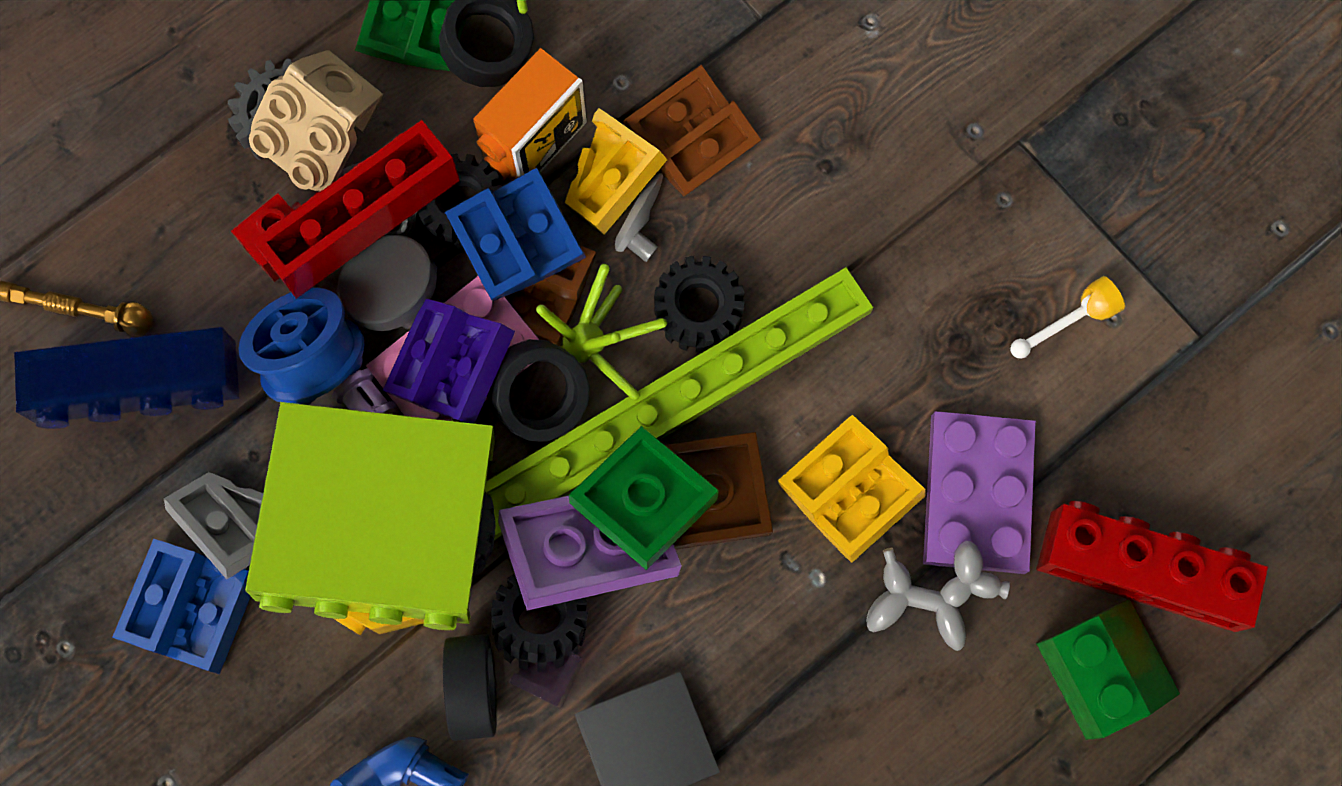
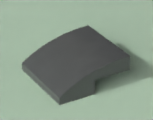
M681 672L574 714L601 786H689L720 773Z

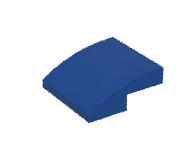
M537 168L494 192L487 188L445 212L492 301L529 287L586 258L553 194Z
M153 539L112 638L220 674L251 597L245 591L249 570L243 569L229 579H226L206 556Z

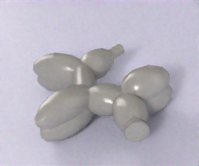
M964 541L954 552V569L957 577L948 581L941 591L911 585L909 571L901 562L896 560L893 548H887L883 550L886 560L883 580L887 591L879 596L868 610L867 627L871 632L887 629L900 618L907 606L936 612L938 631L945 643L952 649L959 651L964 647L966 631L965 623L958 607L968 600L971 593L982 598H994L1000 595L1003 599H1007L1010 581L1000 582L997 576L982 572L983 559L977 545L971 541Z

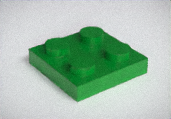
M641 426L569 494V504L647 570L718 500L719 490Z

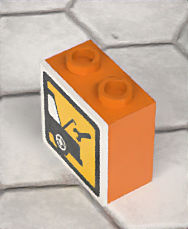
M542 48L526 62L473 118L478 135L477 144L482 150L484 160L490 164L492 172L494 170L497 171L501 181H504L506 178L513 181L535 168L541 172L587 123L583 81Z

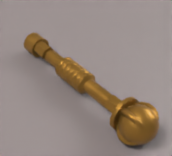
M0 280V301L16 302L25 305L31 303L43 306V309L59 314L79 317L81 314L104 319L105 322L114 324L116 331H125L128 335L135 338L143 337L153 324L151 312L136 302H122L118 307L109 305L103 307L84 303L82 298L52 291L43 294L30 291V288L17 286L15 283Z

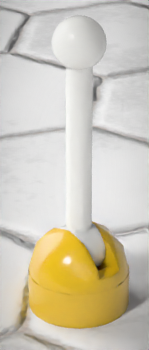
M1100 277L1090 283L1083 291L1080 298L1081 307L1028 339L1015 340L1010 348L1012 355L1020 359L1027 357L1032 347L1085 315L1098 320L1113 317L1125 309V302L1120 291L1108 277Z

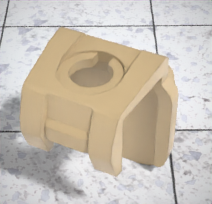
M329 50L301 58L289 65L284 76H279L269 84L252 121L251 133L249 135L250 146L257 155L263 158H270L286 171L291 181L298 188L322 191L338 179L356 145L357 136L354 127L356 126L362 132L366 129L381 103L383 93Z

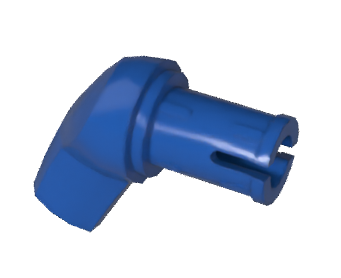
M410 736L393 742L363 759L334 779L330 786H401L403 784L408 785L410 782L418 786H464L469 774L430 753L429 746L426 745L427 740Z

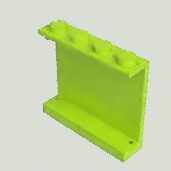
M280 402L245 591L255 601L260 602V609L277 613H291L293 605L314 607L315 615L333 619L347 618L348 611L369 613L370 621L390 625L401 624L402 617L424 619L423 625L425 627L437 630H455L457 623L470 624L469 601L488 464L493 459L495 445L493 426Z

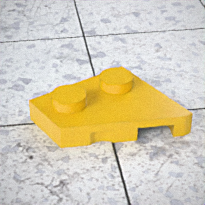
M598 108L592 119L597 128L591 147L582 149L577 164L578 174L571 182L565 203L576 214L605 235L667 159L656 147Z

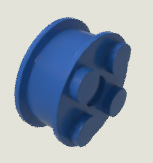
M310 288L297 299L292 293H288L264 307L245 328L240 338L238 349L239 356L244 365L251 371L260 374L261 386L271 399L277 402L309 405L316 398L330 392L349 375L359 370L363 363L364 337L355 323L344 318L345 310L343 303L334 292L323 288Z

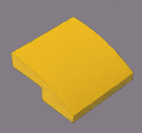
M853 415L846 419L778 480L779 485L801 511L851 563L925 497V488L889 456L888 447Z

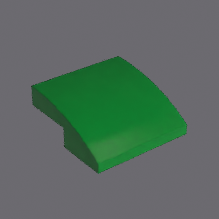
M369 0L355 51L396 63L450 71L441 56L439 35L447 8L455 0ZM465 20L461 23L458 31L459 42L465 24Z

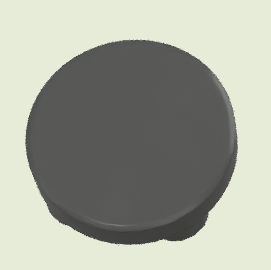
M385 235L344 264L338 279L337 294L343 303L345 312L361 327L374 331H387L399 327L410 329L426 298L431 300L434 294L438 267L436 262L416 240L403 235Z

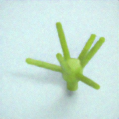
M602 264L593 282L579 323L571 329L544 305H538L536 311L564 336L563 345L561 346L563 349L572 354L580 363L591 360L632 400H637L640 397L639 392L599 352L605 346L665 328L667 320L661 318L604 335L599 326L621 294L622 287L615 285L593 316L610 269L607 264Z

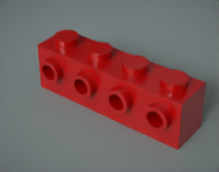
M421 120L407 131L396 136L390 143L369 158L358 163L331 185L313 195L307 202L283 219L272 224L252 241L297 299L459 182L453 157L423 120Z
M1070 501L1069 505L1063 504L1051 512L1036 568L1037 571L1229 631L1239 632L1255 628L1268 567L1251 562V555L1249 553L1227 547L1219 548V551L1200 546L1201 540L1186 533L1170 532L1168 536L1149 530L1150 524L1138 518L1121 516L1119 520L1102 516L1099 515L1100 508L1086 502Z

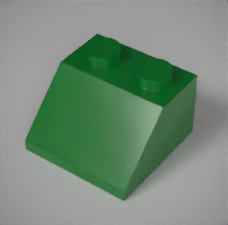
M1130 599L1037 643L1086 740L1105 738L1153 714L1180 695Z

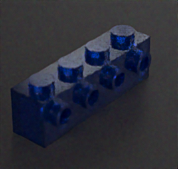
M223 327L14 352L16 412L36 423V426L39 428H63L69 425V420L87 417L92 422H112L121 419V413L140 411V414L146 416H161L170 414L172 407L192 405V408L200 410L216 409L222 407L225 400L239 399L236 341Z

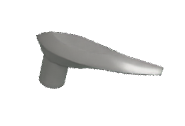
M657 173L641 191L615 239L616 251L623 252L628 247L645 262L654 254L658 246L640 233V231L649 221L650 210L661 187L663 179L661 173Z

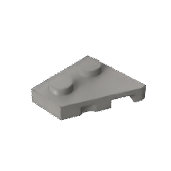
M208 472L164 498L165 510L226 579H229L250 565L263 493L251 488H239L230 480Z

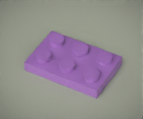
M934 411L931 415L924 565L954 567L955 550L962 542L971 541L977 545L982 555V570L1018 574L1030 572L1036 421Z
M569 496L499 510L498 523L527 611L679 575L682 565L673 544L645 570L569 504Z

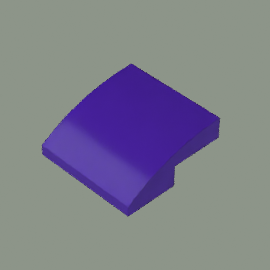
M426 298L414 319L382 391L458 422L475 424L515 331L501 323L473 316L455 306Z

